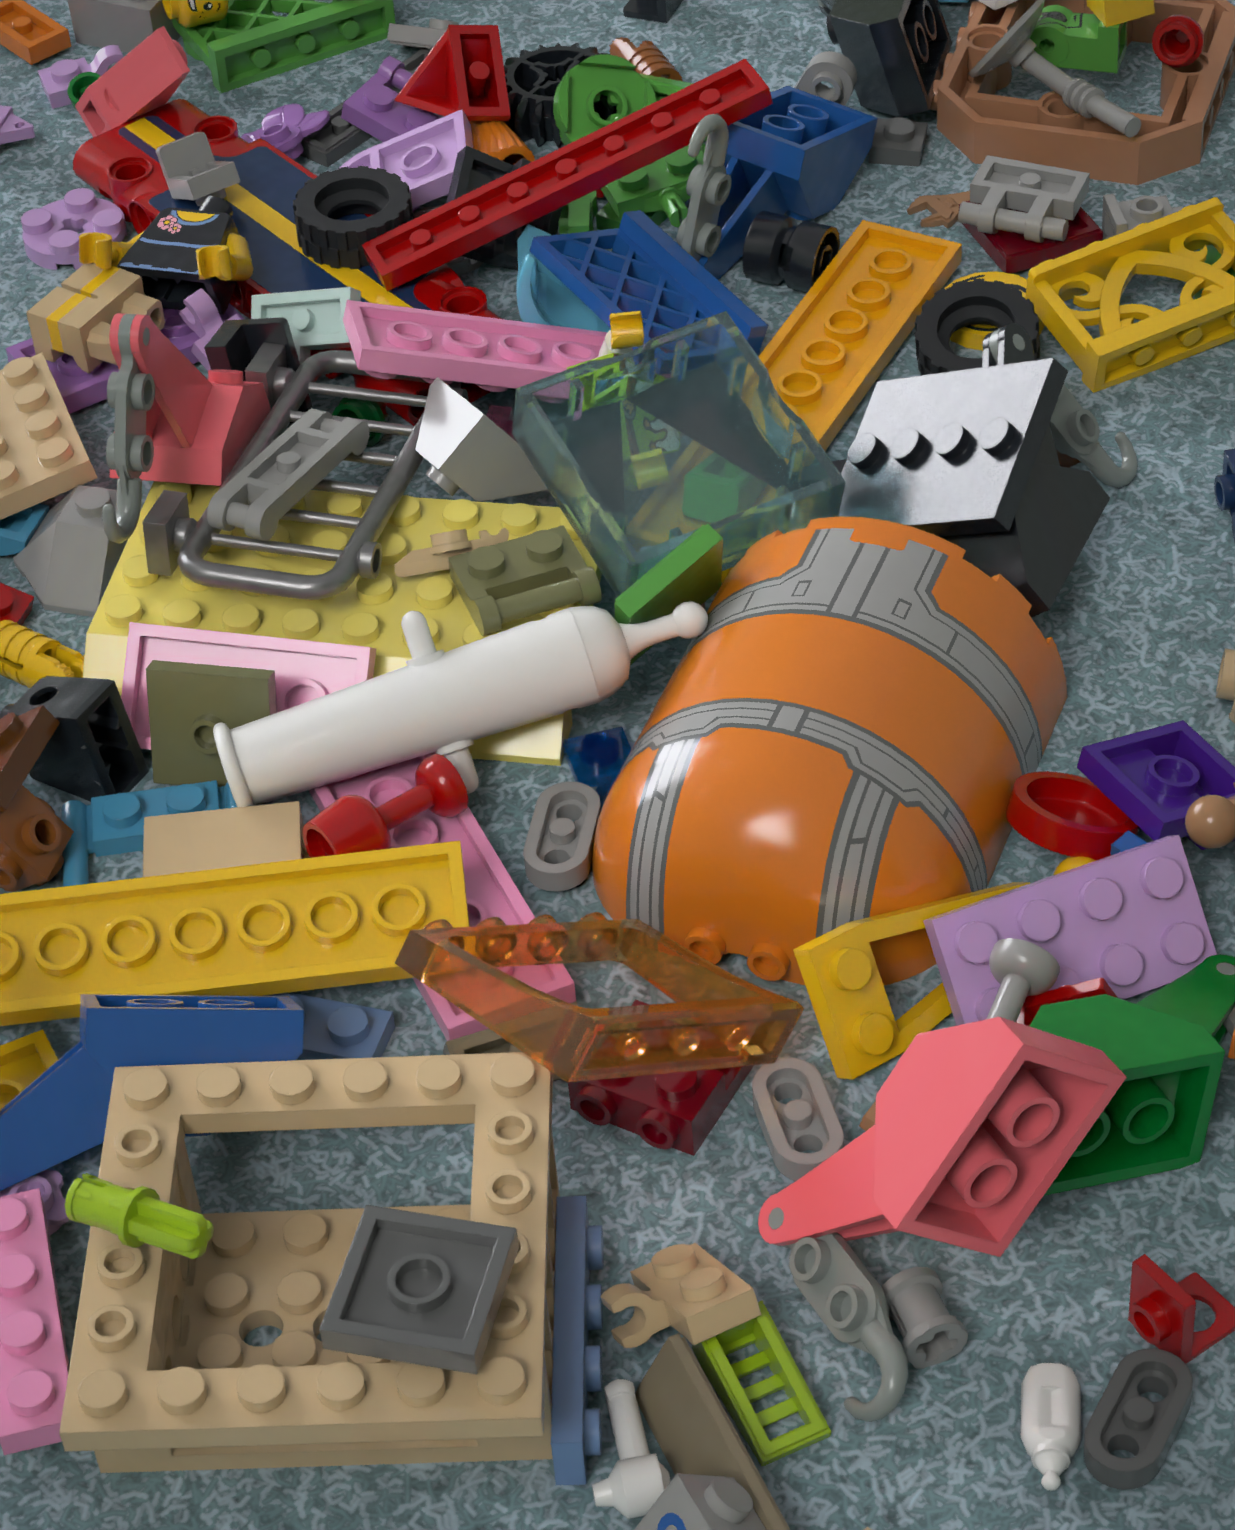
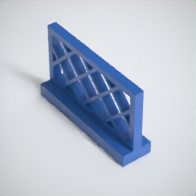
M641 210L624 212L619 228L533 237L529 252L610 328V313L641 311L642 318H644V346L633 347L632 349L653 369L662 370L721 361L735 375L745 374L757 359L769 325L687 251L681 248L677 242ZM657 343L670 346L671 348L662 349Z

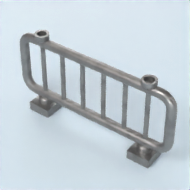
M264 342L245 369V377L247 382L263 383L271 410L219 490L277 439L290 422H296L306 413L300 412L298 409L308 393L425 407L427 396L316 383L317 379L330 373L371 375L365 371L358 370L353 352L346 350H331L308 357L294 372L292 368H287L285 345ZM397 375L395 378H392L428 383L420 377ZM453 381L452 384L448 385L468 401L467 390L461 389L462 382ZM424 412L415 426L357 419L367 422L369 432L409 437L398 456L363 451L358 456L349 454L344 459V461L391 466L381 486L322 479L313 488V490L374 497L362 518L290 509L280 518L283 520L355 529L344 550L219 534L221 529L211 527L208 524V507L197 522L194 518H189L187 493L164 490L142 522L148 573L172 576L179 565L185 577L194 583L204 586L310 600L333 597L345 591L358 574L362 578L376 579L382 562V547L376 541L424 459L415 450ZM332 416L333 420L343 421L345 418H347L340 416ZM211 545L335 561L336 563L330 571L324 574L302 575L205 561L203 558Z

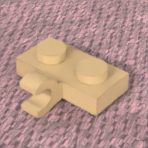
M696 1243L691 1245H673L658 1251L652 1257L650 1263L630 1271L634 1285L627 1283L617 1284L607 1289L600 1296L603 1305L612 1313H617L627 1307L634 1306V1314L631 1320L611 1330L613 1338L624 1348L640 1346L647 1342L652 1335L669 1326H672L689 1342L696 1345L761 1315L754 1288Z

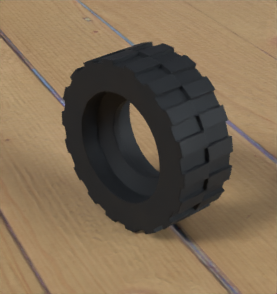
M358 166L356 168L342 167L335 171L323 172L319 174L320 176L305 182V186L302 189L299 188L296 192V200H293L299 247H302V252L307 257L313 258L314 262L318 264H327L332 268L338 269L340 267L360 269V267L369 266L370 264L366 259L362 244L414 219L408 184L402 182L401 177L397 174H390L387 170L381 168L373 169L368 168V166ZM350 214L372 215L359 220H336L339 217Z
M974 279V281L963 282V280L955 282L953 286L946 289L942 288L935 292V296L930 301L926 300L921 307V314L916 317V332H914L918 369L921 375L981 368L982 358L958 356L952 351L949 344L953 332L976 324L991 325L998 328L1009 323L1021 325L1031 338L1035 360L1040 359L1038 315L1034 314V305L1029 299L1026 300L1022 296L1020 290L1015 287L1005 286L1004 282L997 280L990 282L984 281V279Z

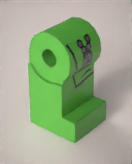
M1048 5L1043 8L1030 39L1037 45L1034 50L1058 68L1118 73L1127 50V22L1106 28L1095 14L1073 13L1064 6Z

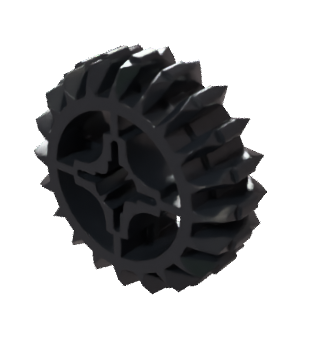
M558 42L554 47H544L540 44L537 50H521L519 57L507 58L504 72L511 116L509 121L503 122L523 142L533 138L537 146L540 147L546 141H554L559 148L562 141L553 113V101L557 86L563 76L583 60L595 55L610 54L598 53L597 48L592 46L582 49L579 43H575L572 46H561ZM600 95V100L593 104L594 111L599 113L600 118L603 120H607L611 114H617L616 106L609 105L605 95Z

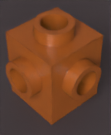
M23 785L19 788L7 810L0 813V888L9 892H14L34 884L41 886L50 881L61 869L64 863V857L61 854L74 833L69 826L55 815L54 809L47 802L35 797Z

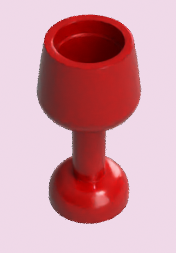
M433 754L419 764L415 774V787L377 808L369 800L359 795L340 797L303 827V840L310 858L390 849L391 836L389 830L429 809L441 817H453L464 812L468 807V794L460 774L444 756Z

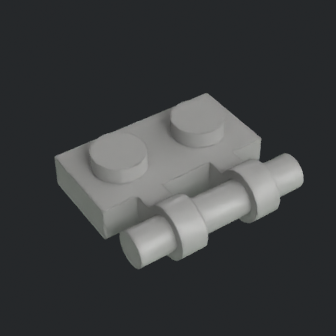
M987 155L970 183V202L963 201L960 205L958 221L959 223L977 226L978 232L996 234L998 230L1024 234V239L1027 241L1042 243L1045 238L1064 241L1068 232V220H1074L1089 192L1090 173Z

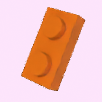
M3 0L0 2V44L29 64L33 65L71 47L68 29L23 0Z

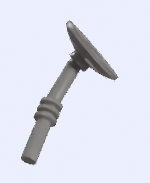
M1037 0L968 73L971 78L978 77L1008 61L1014 68L1020 65L1025 71L1062 96L1063 103L1083 117H1095L1127 137L1135 136L1141 128V120L1138 117L1107 100L1101 89L1088 83L1083 78L1073 79L1034 50L1037 45L1030 39V36L1042 14L1045 0Z

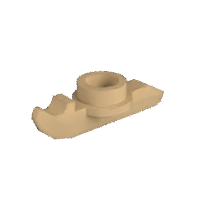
M503 528L497 535H490L487 530L478 531L480 539L469 541L466 529L430 535L432 547L410 551L394 565L395 575L402 578L449 569V557L470 552L479 547L508 541L509 532L506 528Z

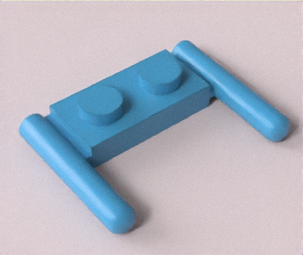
M217 780L91 797V805H85L79 800L65 802L61 808V820L74 833L62 852L64 857L62 865L63 887L89 884L88 854L95 853L96 857L143 851L144 817L236 808L237 806L228 781L222 787H218Z

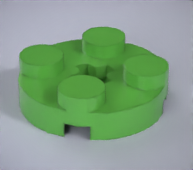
M602 54L583 60L563 76L555 91L553 113L556 125L560 130L561 141L565 146L611 124L617 116L621 119L622 115H630L656 102L652 86L648 80L644 82L641 75L634 70L636 66L622 57ZM600 95L607 96L608 104L616 106L617 114H611L607 120L601 119L599 113L594 111L593 104L600 100Z

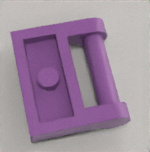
M392 56L385 58L377 73L343 103L341 114L343 120L382 142L441 117L432 112L393 101L399 93L392 89L396 87L402 90L413 74L405 70L403 62Z

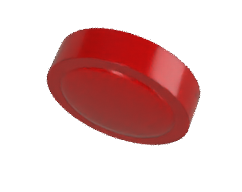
M1031 772L1017 778L1006 810V818L1009 824L1029 841L1062 855L1089 857L1096 861L1111 856V844L1129 830L1133 834L1138 835L1140 829L1088 778L1061 772Z

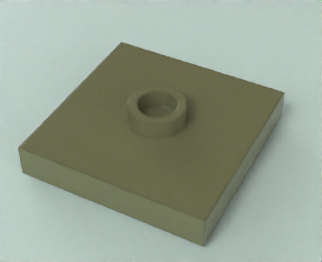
M152 660L146 668L154 783L182 785L217 780L218 787L225 786L227 779L214 740L213 728L217 723L222 722L229 729H233L277 713L275 670Z

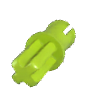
M88 1173L82 1174V1179L77 1177L73 1181L65 1199V1212L69 1220L110 1231V1233L118 1235L123 1245L133 1248L147 1243L195 1259L201 1257L206 1252L208 1241L212 1238L214 1232L213 1224L211 1221L206 1220L202 1214L161 1201L154 1189L145 1186L135 1188L134 1190L127 1189Z

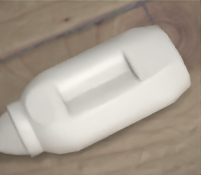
M1040 1363L1030 1366L1021 1383V1439L1027 1454L1031 1456L1033 1466L1044 1475L1041 1481L1042 1486L1049 1491H1055L1060 1487L1061 1480L1059 1475L1069 1467L1071 1458L1075 1455L1081 1441V1387L1073 1369L1060 1363Z

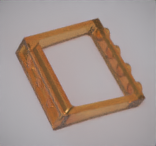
M600 912L587 914L578 922L558 923L553 916L545 914L534 918L528 924L506 925L501 918L490 917L480 922L476 927L455 928L447 920L439 919L427 924L423 929L410 930L395 961L396 965L565 1082L775 1063L804 1010V1007L798 1001L762 989L725 971L639 919L607 920ZM616 961L628 966L676 1003L584 1008L569 1004L537 990L496 967Z

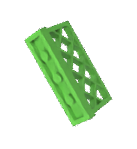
M228 0L227 15L222 20L210 22L213 23L211 27H183L176 19H172L175 30L211 70L213 85L220 93L386 39L389 23L396 24L393 0H332L331 3L313 0ZM248 8L257 9L255 13L242 12L241 10ZM271 11L289 13L287 17L269 15ZM228 25L245 27L243 31L226 29Z

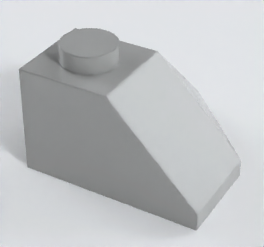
M437 377L429 388L415 448L420 455L432 464L425 473L429 478L452 497L461 488L477 502L554 489L532 454Z
M78 485L49 510L27 546L14 556L15 566L34 589L36 598L44 610L94 617L128 539L123 543L110 541L103 528L102 509L105 504H112L117 515V490Z

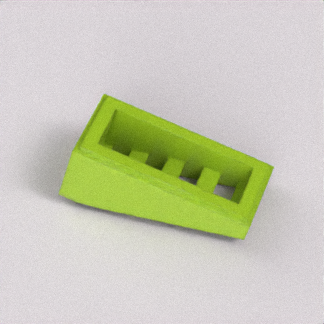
M759 1301L760 1316L696 1345L692 1344V1350L704 1373L763 1467L830 1437L831 1430L763 1301ZM751 1344L756 1345L759 1353L730 1365L726 1355ZM769 1366L774 1374L744 1389L738 1380ZM782 1389L789 1398L758 1413H755L751 1403ZM798 1412L805 1425L769 1440L763 1429L764 1427Z

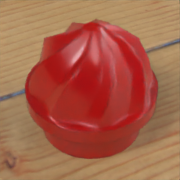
M1169 16L1159 23L1153 33L1152 46L1154 53L1161 62L1168 66H1188L1202 53L1205 41L1204 33L1200 25L1188 16Z

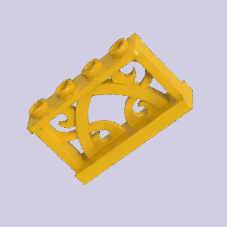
M1217 197L1196 205L1186 206L1180 211L1152 222L1139 224L1131 230L1102 241H1095L1084 248L1061 257L1046 260L1029 270L1025 299H1029L1032 302L1034 313L1038 315L1040 320L1082 371V382L1093 393L1166 367L1235 339V277L1226 272L1230 267L1235 270V224L1223 211L1224 205ZM1211 244L1222 255L1212 265L1205 263L1208 251L1207 246ZM1135 274L1163 276L1187 282L1182 288L1179 306L1164 312L1148 305L1119 304L1126 286ZM1203 288L1201 297L1193 300V296ZM1073 298V303L1078 307L1084 309H1095L1099 307V309L1092 311H1077L1068 308L1064 302ZM1134 319H1139V320H1141V321H1138V322L1134 323ZM1099 325L1100 337L1093 339L1084 328L1085 326Z

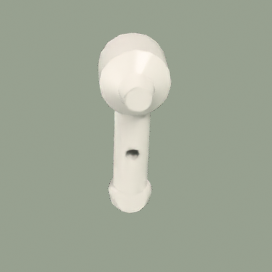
M616 1379L604 1387V1392L620 1460L616 1462L608 1478L592 1484V1491L596 1507H614L627 1519L645 1516L671 1481L669 1472L658 1461L656 1453L650 1454L633 1382L626 1379Z

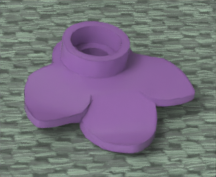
M300 104L284 105L272 110L263 118L262 128L243 134L241 138L248 143L261 138L294 160L304 151L301 144L302 139L324 127L330 118V113L328 110H322L306 115Z

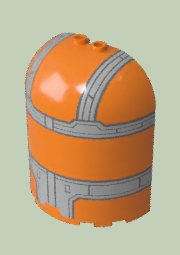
M843 516L817 518L810 520L806 528L784 534L776 530L761 538L748 548L744 557L729 571L707 610V628L703 634L692 638L606 797L597 822L592 854L594 886L605 910L620 927L632 936L660 950L689 957L696 963L706 966L719 963L723 954H740L748 957V968L761 979L767 981L784 980L805 985L793 949L847 922L987 889L1012 830V826L1006 818V810L1014 783L1020 776L1036 772L1067 699V682L1060 654L1053 638H1044L1042 632L1028 614L1032 605L1001 574L990 577L973 564L964 560L963 556L966 550L958 545L926 531L887 520ZM926 928L869 942L883 985L908 979L937 964Z

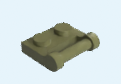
M564 525L548 530L536 531L530 535L495 545L479 547L473 551L448 558L450 577L482 636L501 631L502 624L577 602L581 606H589L602 600L600 584L594 569L591 566L587 567Z

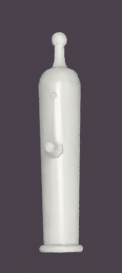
M691 601L681 603L675 607L671 614L637 624H621L607 610L598 607H569L549 614L541 620L530 621L444 652L443 649L436 651L424 615L418 611H409L402 617L401 621L402 630L412 657L411 660L406 661L407 666L233 729H229L225 723H217L213 728L214 740L237 807L260 805L433 752L440 755L444 754V757L453 764L465 784L467 794H470L477 789L479 784V778L468 746L474 744L473 740L563 714L570 709H579L605 700L618 691L629 678L630 662L634 656L649 646L678 636L685 639L700 636L707 628L708 615L700 604Z

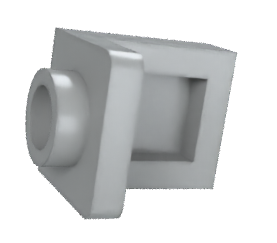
M204 132L190 134L156 149V154L172 199L195 200L197 206H201L204 199L208 196L225 198L227 195L224 188L241 182L234 162L215 161Z

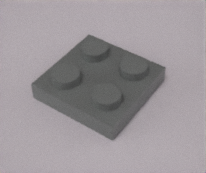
M366 1205L319 1329L323 1349L478 1374L519 1249L517 1229Z

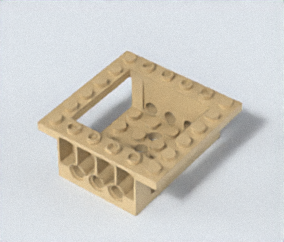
M551 1051L115 1067L98 1174L100 1179L127 1189L134 1190L141 1186L154 1189L161 1201L202 1214L184 1141L185 1134L474 1124L471 1204L385 1208L513 1227L517 1229L519 1249L478 1374H471L323 1349L322 1341L317 1339L320 1333L319 1329L364 1208L202 1214L204 1218L213 1224L214 1232L212 1238L208 1241L206 1252L201 1257L195 1259L147 1243L137 1248L129 1247L121 1243L118 1235L91 1226L59 1431L65 1452L94 1451L100 1473L553 1459L551 1419L557 1197H560L552 1134L553 1065ZM260 1326H274L282 1330V1334L273 1343L266 1346H251L243 1341L251 1330Z

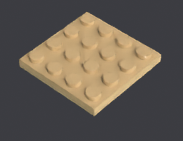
M43 353L32 357L14 359L0 370V520L98 478Z

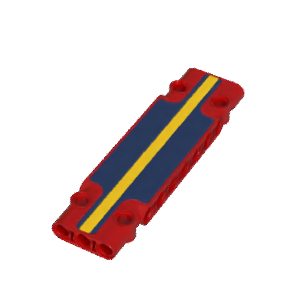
M177 99L170 101L83 143L75 153L73 170L76 176L104 197L112 199V202L123 211L125 221L132 222L134 229L139 235L166 208L199 210L200 206H197L195 200L172 199L156 154V149L190 134L204 132L215 161L234 162L241 181L224 188L227 196L223 200L230 204L233 209L232 218L239 235L248 242L254 269L252 276L248 280L236 282L229 303L249 319H251L252 295L352 287L361 291L360 302L502 319L488 309L486 294L476 287L464 286L457 273L445 264L387 292L370 265L360 267V269H350L349 267H340L338 269L332 268L327 264L321 265L314 262L313 258L307 257L302 252V247H299L293 200H296L295 194L299 188L302 189L305 186V182L318 176L261 138L250 143L239 137L238 126L234 119L220 115L209 116L187 100ZM350 214L339 217L336 220H359L372 215ZM351 347L310 350V357L325 351H352ZM344 373L325 374V376L334 379ZM351 374L354 376L356 388L428 396L431 383L381 379L373 376ZM462 382L461 389H466L468 392L469 403L492 392L472 383ZM385 403L388 408L413 426L417 424L425 407Z

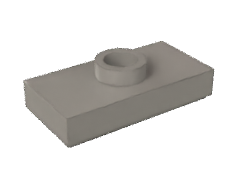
M430 19L429 28L389 23L387 41H390V44L403 47L432 50L447 30L448 25H459V23Z

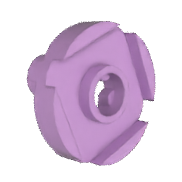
M86 188L73 189L65 194L64 199L49 203L39 209L29 210L21 217L25 252L32 262L46 269L57 270L56 264H73L74 270L79 269L83 265L79 262V235L83 233H105L111 235L112 241L123 242V238L125 235L127 236L123 211L108 200L95 198V193Z

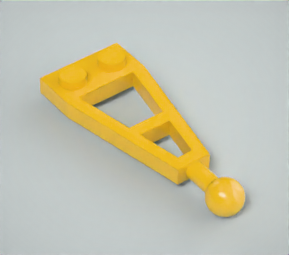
M1067 857L1059 863L1053 875L1096 860L1089 857ZM1012 882L847 922L793 949L837 1078L853 1080L904 1053L917 1034L929 1032L952 1013L942 982L905 1014L895 1020L869 942L925 928L923 922L925 919L1030 884V882Z

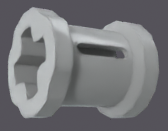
M928 1267L909 1268L895 1274L882 1285L889 1307L888 1317L894 1320L904 1338L902 1347L907 1361L912 1363L914 1368L923 1369L948 1361L962 1351L967 1343L968 1333L963 1323L957 1320L955 1316L950 1315L940 1297L943 1285L935 1270Z

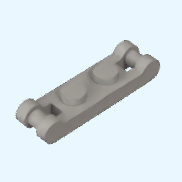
M313 408L309 409L214 494L207 509L208 524L211 527L225 531H231L235 527L244 529L248 537L263 541L270 540L277 529L278 520L349 454L357 456L362 454L369 439V426L367 422L349 417L343 421L333 420L329 412Z

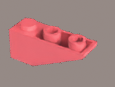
M162 26L87 87L75 107L93 138L169 101L190 72L187 66V57L182 46L176 40H172L165 27Z

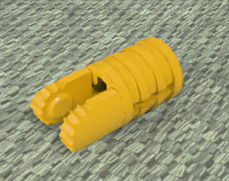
M11 620L0 622L1 676L12 679L21 685H26L28 688H31L39 679L46 676L83 678L84 655H81L80 652Z

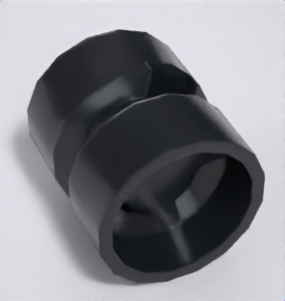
M761 211L752 221L746 235L742 258L743 272L748 279L773 285H780L785 280L788 288L808 292L839 252V232L836 227L806 220L797 225L793 217Z

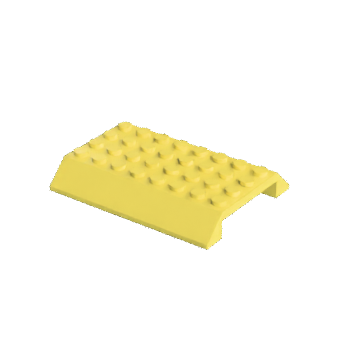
M154 481L140 511L137 526L124 547L86 633L83 678L114 680L120 696L122 695L130 622L376 648L374 678L407 666L406 661L412 659L401 626L402 617L409 611H418L424 615L436 651L443 649L444 652L524 623L541 620L547 617V615L560 610L581 606L577 602L502 624L501 631L482 636L450 577L449 569L402 578L395 575L394 565L410 551L432 547L430 535L466 529L469 541L480 539L478 531L487 530L490 535H497L501 529L506 528L509 532V541L530 535L536 531L548 530L564 525L587 567L591 566L594 569L599 583L604 565L567 508L534 506L525 503L476 502L467 499L419 498L403 495L376 541L382 547L381 568L376 579L362 578L358 574L345 591L333 597L318 600L296 599L208 587L194 583L185 577L179 565L172 576L148 573L142 522L164 490L187 493L189 518H194L198 522L208 507L211 498L221 486ZM310 490L291 509L362 518L374 497ZM625 518V530H626V529H627V526H628V523H627V519ZM279 519L277 529L270 541L344 550L355 529ZM237 527L231 531L221 530L219 533L251 538L245 534L244 529ZM211 545L203 560L213 563L302 575L324 574L330 571L336 563L335 561ZM571 709L563 714L473 740L474 744L468 746L472 759L561 766L573 724Z

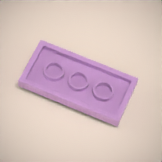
M1179 835L1166 836L923 920L956 1026L987 1019L1001 985L991 973L989 959L993 946L1002 939L1013 938L1034 943L1048 951L1057 960L1060 966V973L1056 982L1048 991L1064 985H1073L1096 978H1104L1116 996L1122 1000L1169 984L1188 973L1207 957L1217 955Z

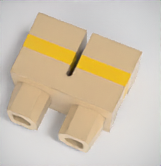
M95 263L83 264L61 283L62 287L57 286L26 312L35 354L43 353L45 359L51 362H55L64 353L71 355L76 364L87 373L93 371L103 361L117 366L109 341L110 325L115 314L149 315L159 330L165 326L162 302L145 295L141 276L115 266L108 270L101 269Z

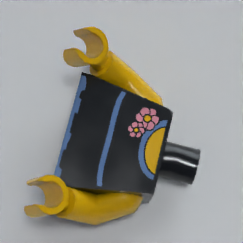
M216 196L205 198L199 210L170 207L162 210L145 231L128 242L112 241V236L105 233L89 232L79 235L80 263H95L97 267L107 270L115 266L141 276L145 295L160 300L162 308L183 310L186 307L183 303L184 299L202 288L213 300L219 314L224 315L236 282L248 280L254 270L248 242L239 235L233 221V209L225 200Z

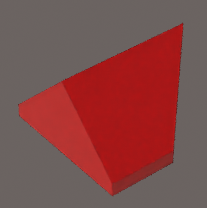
M448 25L445 33L393 101L441 116H447L462 109L468 121H509L511 114L498 25Z

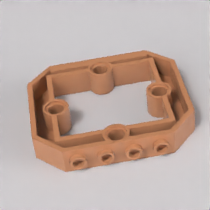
M1018 0L997 10L988 7L980 1L972 2L967 27H960L958 31L956 50L954 53H948L945 58L943 77L941 80L935 79L933 82L934 98L930 109L937 111V129L973 163L982 164L986 156L989 155L1090 173L1089 179L1139 185L1200 164L1235 70V6L1229 1L1154 0V14L1127 21V46L1131 41L1152 44V37L1156 27L1161 21L1172 15H1185L1194 19L1202 28L1205 40L1202 53L1190 65L1171 67L1162 62L1160 107L1163 109V113L1161 116L1129 112L1141 120V128L1133 137L1125 136L1095 117H1083L1073 109L1068 108L1063 103L1062 96L1055 91L1042 95L1039 100L995 95L997 90L1008 86L1011 82L1012 65L1008 61L984 75L971 78L968 73L1037 0ZM1045 0L1043 6L1044 8L1048 5H1060L1073 13L1094 14L1087 6V0Z

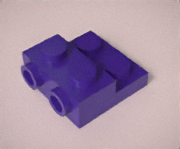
M1184 720L1083 746L1077 768L1153 841L1171 835H1179L1180 838L1186 836L1201 850L1208 849L1196 844L1188 835L1185 827L1187 810L1195 800L1205 795H1219L1226 799L1235 795L1233 782H1235V767Z

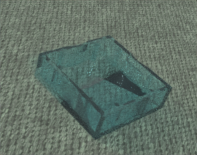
M727 311L654 337L642 346L625 354L589 361L516 388L512 434L617 597L703 524H709L723 537L722 571L734 567L753 544L776 530L784 534L806 528L812 519L839 516L846 485L845 479L805 422L780 398L772 384L767 368Z

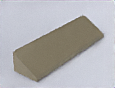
M679 1333L668 1337L639 1384L635 1396L638 1406L674 1474L734 1477L737 1483L751 1496L753 1509L766 1530H790L685 1337L681 1338Z

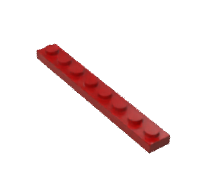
M745 58L362 244L366 259L388 292L689 145L694 129L706 115L718 114L729 126L772 105L770 88Z

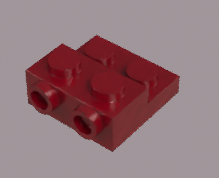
M635 999L613 1032L604 1028L599 1029L567 1074L570 1108L595 1125L604 1126L611 1124L640 1135L646 1143L655 1148L669 1149L672 1147L694 1156L757 1062L758 1044Z

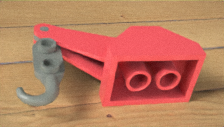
M117 313L114 315L110 325L109 341L119 372H112L107 384L108 404L111 408L115 409L114 433L109 436L106 446V461L110 468V478L117 479V515L112 504H105L102 509V522L107 538L115 543H123L133 534L140 517L142 480L221 486L270 412L271 406L262 382L243 381V371L208 370L207 379L159 330L149 315Z
M1002 1017L919 1033L898 1060L897 1065L876 1094L875 1125L799 1180L778 1193L771 1195L764 1202L758 1218V1228L761 1237L767 1243L791 1249L789 1268L794 1282L835 1338L871 1354L880 1366L881 1385L873 1400L868 1403H862L852 1396L845 1399L844 1407L854 1418L866 1422L883 1419L897 1407L905 1393L908 1379V1362L901 1342L892 1331L888 1317L889 1307L882 1287L846 1241L901 1231L1001 1257L1126 1079V1075L1102 1050Z

